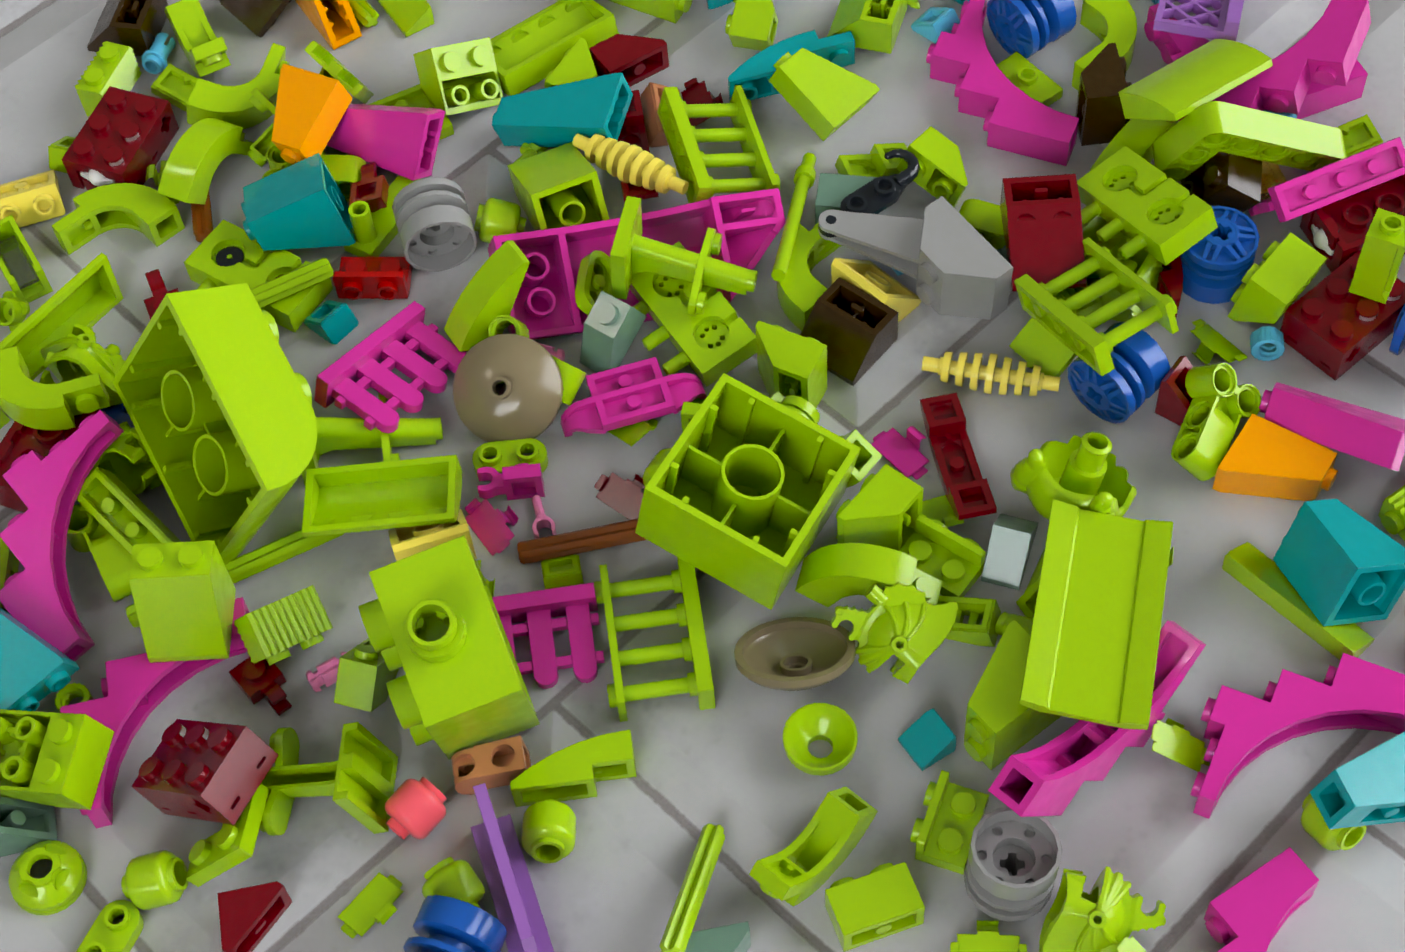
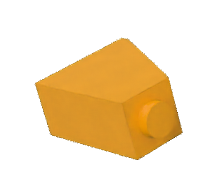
M295 0L333 50L362 36L348 0Z
M283 64L281 67L271 141L281 151L280 156L286 162L293 165L317 153L321 156L353 99L339 80L287 64Z
M1252 413L1218 466L1212 489L1223 493L1300 501L1316 500L1322 489L1330 490L1337 477L1338 470L1334 469L1333 466L1338 453Z

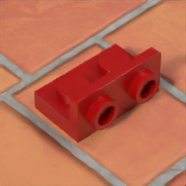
M341 257L339 271L333 272L332 280L338 299H408L413 266L406 261L405 257Z

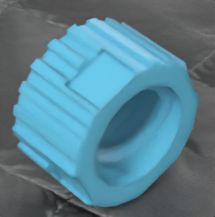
M1272 326L1260 327L1252 332L1250 335L1251 355L1255 359L1257 358L1262 361L1278 359L1285 350L1283 332Z

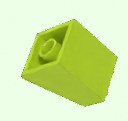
M572 142L507 165L515 194L534 231L610 220L597 171L580 151L572 145Z
M214 540L133 544L129 583L149 662L228 659L230 655L236 589Z
M1015 620L1007 625L967 704L964 747L975 761H982L990 770L994 769L1061 717L1059 715L1039 712L1019 704L1030 635Z

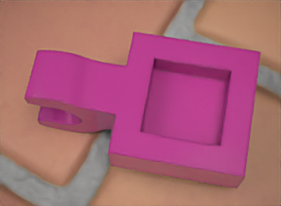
M520 463L515 466L502 467V473H499L492 467L477 469L479 481H491L487 485L477 486L479 497L482 499H490L505 494L507 501L532 498L535 495L545 497L540 463Z

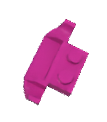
M652 357L585 376L591 397L577 401L569 406L561 416V426L565 437L572 436L576 431L605 434L607 431L671 413L677 414L682 410L683 402H692L696 398L702 400L707 395L698 376L691 373H677L663 377L657 358Z

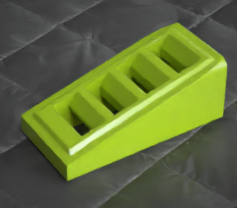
M939 595L937 604H944L950 601L958 604L955 622L946 639L978 646L995 647L998 636L995 632V626L999 616L1002 614L996 599ZM964 615L969 616L968 624L963 623Z

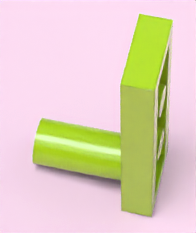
M401 175L396 177L388 188L386 208L371 213L370 207L365 201H355L349 206L348 212L354 229L356 243L344 246L345 251L358 257H379L399 233L392 209L394 198L403 187L414 182L413 180Z

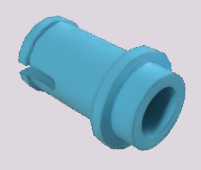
M164 32L158 33L150 49L143 53L141 57L142 66L147 72L158 74L166 68L167 58L176 46V41L173 37L170 38L167 45L164 44L169 34Z

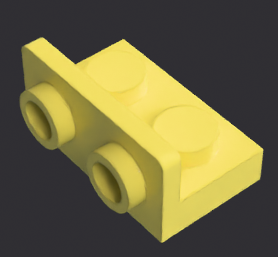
M54 169L0 185V220L12 215L18 227L21 228L59 217L66 213L59 193V181Z

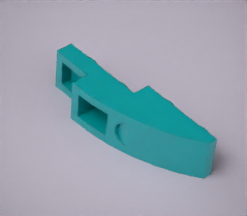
M815 30L782 40L762 50L740 65L728 77L729 102L735 85H742L746 98L750 101L780 94L769 82V79L776 71L773 65L785 53L789 52L791 55H794L802 47L840 67L855 64V39L851 31L818 39Z

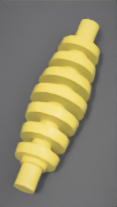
M577 133L573 138L572 145L585 152L584 156L589 162L595 163L597 167L606 170L607 173L617 177L622 182H630L631 185L643 186V188L648 190L655 189L656 192L662 194L673 190L684 195L688 190L689 182L677 177L674 167L669 164L665 165L663 160L658 157L654 158L653 154L646 150L643 151L637 145H630V143L624 141L618 142L616 139L605 138V136L594 134L591 138Z
M945 352L944 357L940 358L924 356L921 370L938 373V375H941L940 381L948 383L950 375H954L955 385L963 387L964 378H970L969 389L977 391L979 380H985V394H992L994 382L1000 383L999 395H1007L1009 384L1015 385L1014 395L1020 396L1022 395L1023 386L1030 387L1029 396H1037V392L1042 389L1059 391L1061 377L1044 375L1041 372V366L1034 365L1032 373L1026 372L1027 362L1020 360L1018 369L1012 370V358L1006 356L1003 367L999 368L997 367L998 354L990 353L987 366L982 365L983 353H975L973 363H967L968 352H960L958 361L952 360L953 352Z

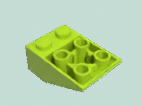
M0 709V795L60 808L91 810L114 731L86 714Z

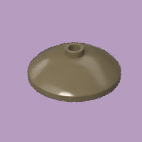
M516 334L491 336L474 345L459 363L453 382V399L460 419L473 434L487 442L526 438L535 439L552 424L558 414L563 397L562 377L555 359L541 344ZM504 381L507 386L506 392L499 395L496 392V386L499 382Z
M813 617L782 618L763 623L746 632L735 646V664L741 674L760 686L783 691L808 690L837 679L852 665L856 656L855 640H849L847 636L849 631L844 627L838 625L837 628H833L830 623L831 621Z

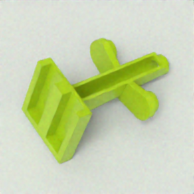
M313 40L304 49L322 66L319 74L339 80L349 93L364 104L374 95L329 51ZM255 88L251 92L253 96L249 101L263 114L269 110L275 115L276 105L260 90ZM274 122L249 147L250 150L246 153L260 167H263L267 162L266 152L274 144L271 141Z
M626 197L610 253L613 297L627 300L633 275L638 272L646 271L693 282L688 302V315L696 317L697 314H704L706 308L707 293L702 292L703 285L746 295L747 291H755L758 271L712 258V254L719 255L722 234L716 233V229L711 227L707 228L700 254L643 237L641 198Z
M378 392V399L386 403L389 399ZM316 417L317 443L310 463L302 472L304 485L306 483V470L319 468L320 456L329 451L382 448L383 462L400 460L399 453L392 454V447L437 445L436 440L443 439L441 417L400 418L398 429L392 433L381 432L376 427L370 431L363 426V418Z
M359 722L343 724L339 757L334 762L298 765L300 743L296 731L291 727H281L271 734L269 746L279 756L275 760V767L270 768L261 784L269 788L268 799L259 828L262 832H266L270 836L283 835L287 829L295 797L333 796L332 801L372 833L389 832L386 822L390 819V816L384 807L386 801L394 793L398 756Z

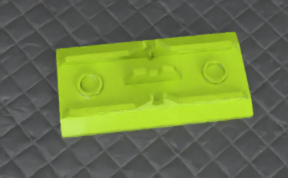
M1053 499L1019 704L1039 712L1123 729L1148 730L1174 522L1158 520L1141 521L1083 510L1078 506Z

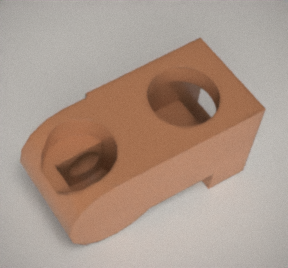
M521 735L475 745L473 748L458 751L451 757L455 790L466 795L475 794L473 786L483 783L486 784L487 790L510 785L513 779L531 767L530 753Z

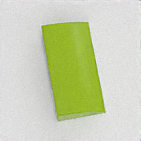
M559 0L490 39L502 91L508 96L516 95L545 79L548 73L554 70L562 61L565 52L572 48L579 38L586 39L590 48L601 41L619 34L614 14L594 0Z
M1213 39L1118 92L1125 119L1177 121L1201 104L1216 99L1272 67L1273 63L1271 58L1253 47L1232 40Z
M101 252L0 342V350L14 346L18 347L28 367L31 380H34L47 368L44 367L45 361L40 353L42 348L53 341L65 338L68 333L72 334L74 324L93 327L124 299L107 256Z
M457 455L307 469L302 522L303 537L455 523L458 518L462 491V469Z

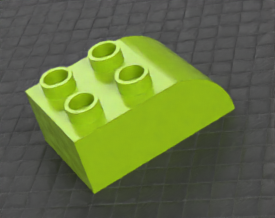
M247 283L167 293L112 381L191 541L214 540L225 565L243 552L310 463L317 443V422L312 408L310 386L303 375L294 372L279 345V331L275 319L269 312L260 309Z

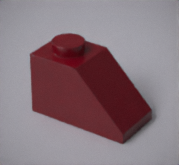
M616 34L589 48L597 77L612 73H623L629 87L669 67L667 43L664 39Z

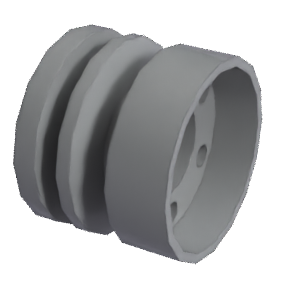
M428 177L416 180L403 187L395 196L392 205L406 261L414 268L428 272H440L462 264L474 253L477 245L475 230L469 215L463 189L456 182L441 177Z
M1005 807L988 813L979 821L973 831L964 874L967 894L978 909L992 918L1008 922L1027 920L1042 911L1051 898L1063 850L1059 834L1049 820L1043 816L1020 817L1012 809Z

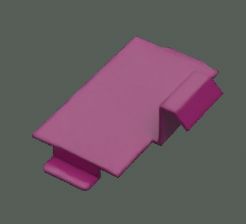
M910 426L907 429L906 438L894 428H891L888 432L882 431L873 438L874 442L871 445L907 478L912 475L914 479L918 480L928 472L924 465L930 461L918 451L920 449V441L926 439V437L914 426Z
M474 498L465 507L468 513L465 519L492 556L496 553L500 554L510 545V540L515 536L506 523L508 522L514 526L519 518L509 505L507 510L503 512L498 508L495 510L486 498L481 503L477 498Z

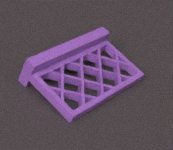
M1159 0L1153 30L1212 40L1226 39L1236 41L1244 0ZM1178 1L1181 5L1175 6L1173 2ZM1212 7L1215 10L1209 11L1206 8ZM1193 12L1196 15L1191 17L1187 13ZM1173 17H1174V18H1175L1176 20H1178V21L1169 20V18H1173ZM1208 23V24H1210L1211 26H1205V25H1202V24Z
M486 784L473 786L484 823L470 828L498 919L506 927L508 933L505 939L508 951L554 952L511 815L508 814L496 818Z

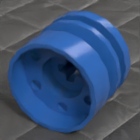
M989 0L986 10L989 26L1002 48L1010 55L1017 51L1024 58L1031 57L1036 51L1045 48L1049 42H1054L1069 33L1076 25L1077 17L1073 0Z
M1220 205L1212 206L1218 228L1180 255L1183 268L1182 291L1199 302L1209 304L1231 301V297L1243 283L1241 280L1254 263L1260 238L1256 224L1248 215L1235 208Z
M1124 322L1114 323L1104 332V334L1118 327ZM1143 330L1113 347V352L1110 354L1115 369L1104 376H1100L1079 357L1068 367L1067 378L1073 392L1090 412L1102 420L1114 424L1124 423L1140 408L1145 399L1150 398L1160 388L1161 381L1170 370L1166 354L1159 344Z
M432 895L425 898L413 923V928L419 936L409 937L405 941L403 949L405 952H500L508 933L506 927L486 911L452 897Z

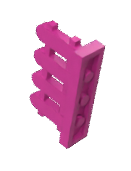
M1401 138L1391 139L1268 188L1271 198L1262 200L1257 205L1248 209L1250 216L1275 210L1279 222H1286L1404 175L1405 149Z
M413 301L317 375L314 401L325 409L335 402L334 405L342 410L347 407L363 418V426L370 431L376 427L381 432L392 433L399 426L400 417L396 410L401 408L408 413L419 412L423 407L424 396L420 392L423 388L435 394L444 392L448 380L444 371L448 369L456 373L458 365L467 351L460 352L453 343L438 334L439 327L433 323L429 326L425 325L424 316L426 308ZM419 349L437 362L431 364L415 353V351ZM396 368L413 381L408 384L391 372V370ZM372 387L389 400L383 403L366 390Z
M594 582L492 597L515 659L514 637L529 635L532 661L517 663L521 675L533 673L536 684L543 689L552 688L557 684L559 678L558 670L573 668L576 679L582 683L592 682L597 677V664L605 663L603 650L595 651L592 626L600 625L598 612L590 613L598 611ZM565 615L567 616V617H563V618L551 619L552 617L565 616ZM527 621V623L512 625V623ZM568 630L571 655L556 657L553 632Z

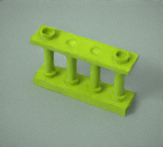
M735 85L730 103L686 104L685 101H682L677 87H664L657 113L679 177L689 182L688 190L685 193L688 203L707 200L717 193L752 192L779 188L780 191L779 175L774 173L752 114L751 101L746 98L742 85ZM730 117L734 128L695 129L694 126H691L688 118ZM739 141L743 153L704 154L703 151L699 150L697 143ZM748 166L752 178L713 179L712 176L708 175L706 168Z
M1087 237L1082 240L1087 260L1046 284L1043 282L1038 284L1028 274H1024L1014 280L1023 310L1100 376H1104L1115 369L1110 353L1113 352V347L1154 322H1158L1172 334L1178 332L1179 328L1175 317L1178 310L1175 302L1168 294H1161L1117 260L1106 246L1101 247ZM1094 272L1101 277L1100 280L1066 300L1054 297ZM1114 288L1122 294L1085 317L1082 315L1077 316L1073 313ZM1134 305L1143 310V312L1106 334L1103 332L1097 333L1094 330Z
M678 557V569L671 570L669 575L610 583L607 564L599 565L601 580L593 581L597 604H604L613 669L614 683L607 684L609 707H618L620 722L628 721L626 702L689 693L690 697L698 696L700 710L716 708L695 567ZM674 590V594L682 593L683 603L676 604V608L614 617L612 598ZM678 623L679 627L687 626L688 637L681 638L682 642L622 651L618 649L616 632ZM679 658H684V662L692 661L694 672L686 673L687 677L623 686L621 667Z

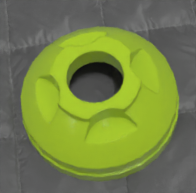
M813 703L805 705L791 714L785 723L782 740L785 753L796 768L804 773L824 776L836 773L849 764L857 748L858 733L854 721L843 709L828 703ZM816 740H825L831 744L833 750L828 756L817 758L810 754L808 747Z
M58 840L38 842L24 850L14 861L9 874V888L13 899L28 913L35 915L55 914L67 909L81 895L86 885L87 867L82 856L67 843ZM40 859L52 861V869L45 877L36 879L30 876V869L35 862Z

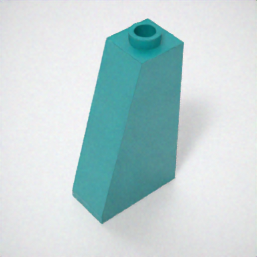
M612 73L502 97L499 107L493 115L492 126L504 146H522L523 143H534L539 147H559L572 142L577 133L591 138L594 134L605 136V138L610 137L618 141L633 93L623 73Z

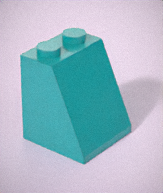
M319 153L243 187L244 202L241 203V208L246 217V220L242 222L249 239L251 241L256 239L263 251L350 246L356 243L354 229L348 212L349 203Z
M1338 499L1305 501L1298 510L1295 520L1282 539L1281 545L1273 558V561L1323 627L1385 620L1405 590V547Z

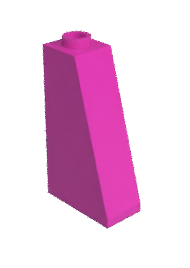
M349 104L327 146L349 155L358 156L366 162H375L377 166L413 181L432 175L445 111L437 108Z
M1276 382L1272 391H1264L1259 406V412L1265 413L1264 419L1315 443L1399 472L1405 454V419Z

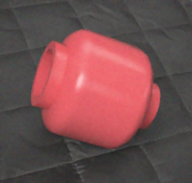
M424 777L419 781L407 779L385 803V811L391 817L386 822V825L403 840L408 835L415 839H424L445 817L446 808L443 803L447 798Z

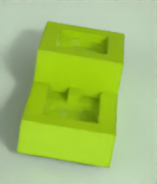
M905 143L874 144L870 154L839 155L835 167L838 173L842 175L880 177L899 174L901 171L897 167L902 159H885L884 155L895 149L907 150Z

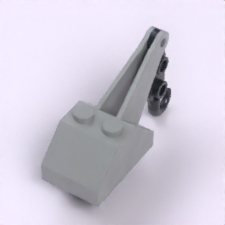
M895 149L885 153V159H904L908 167L899 174L880 176L846 196L841 202L840 210L829 209L820 214L818 232L823 239L842 245L917 279L916 292L918 297L925 305H931L938 314L991 320L1007 309L1014 267L943 196L925 207L924 219L879 214L896 203L907 185L918 176L920 170L919 161L911 152Z

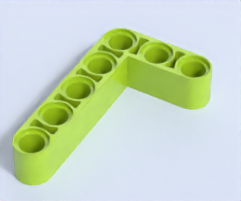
M1210 101L1201 104L1152 144L1155 167L1164 172L1167 179L1171 177L1175 181L1187 177L1218 152L1306 171L1316 170L1347 157L1343 133L1339 128L1222 101Z

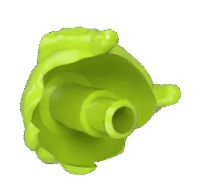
M1094 431L1087 432L1082 438L1073 435L1068 443L1046 441L1040 449H1032L1028 457L1015 464L1010 472L1012 487L1017 491L1027 494L1035 510L1048 520L1050 519L1053 499L1078 506L1083 510L1123 517L1137 494L1135 486L1127 482L1129 477L1128 470L1123 466H1116V456L1110 453L1112 450L1110 439L1104 434Z

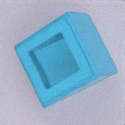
M930 7L911 25V28L916 33L936 44L941 32L951 33L954 23L959 24L960 20L954 8Z

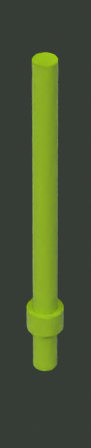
M812 153L804 154L801 165L795 171L793 179L795 188L771 273L773 280L778 282L786 278L808 190L815 181L816 171L814 167L816 156Z

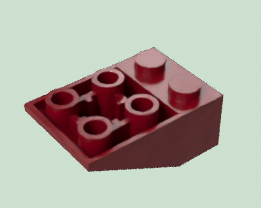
M1076 174L1003 178L1000 210L1007 259L1014 267L1011 280L1012 292L1017 291L1014 280L1024 274H1028L1038 284L1040 282L1046 284L1085 261L1084 245L1082 242L1081 203ZM1086 277L1069 288L1086 287Z

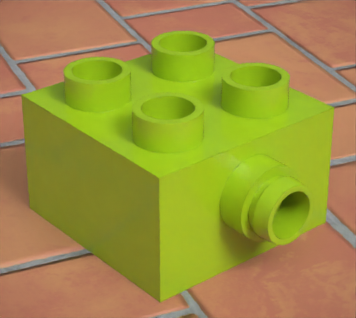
M723 373L644 488L635 533L772 610L844 495L861 448L818 425L820 414L809 401L799 396L789 395L781 403H778Z
M465 535L369 572L378 598L359 605V612L375 652L381 651L389 671L391 672L401 667L405 671L406 675L386 682V686L402 728L404 730L409 728L417 746L434 740L446 757L451 760V757L458 751L473 748L475 745L501 740L540 725L490 590Z

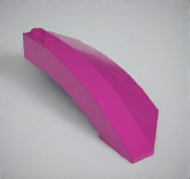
M779 188L714 196L707 200L642 213V236L669 245H674L680 241L686 250L700 254L707 228L711 227L716 229V233L722 234L719 255L712 254L711 257L753 270L785 224ZM620 218L493 236L487 247L489 257L507 240H513L530 261L510 316L520 320L527 326L530 339L535 340L583 333L584 322L588 315L578 308L575 299L580 262L582 258L596 250L603 251L610 257ZM716 288L717 292L720 291L729 303L737 294ZM630 289L627 300L619 299L630 306H634L639 302ZM649 313L645 315L647 317L644 322L653 321ZM514 325L507 327L509 334L516 333Z

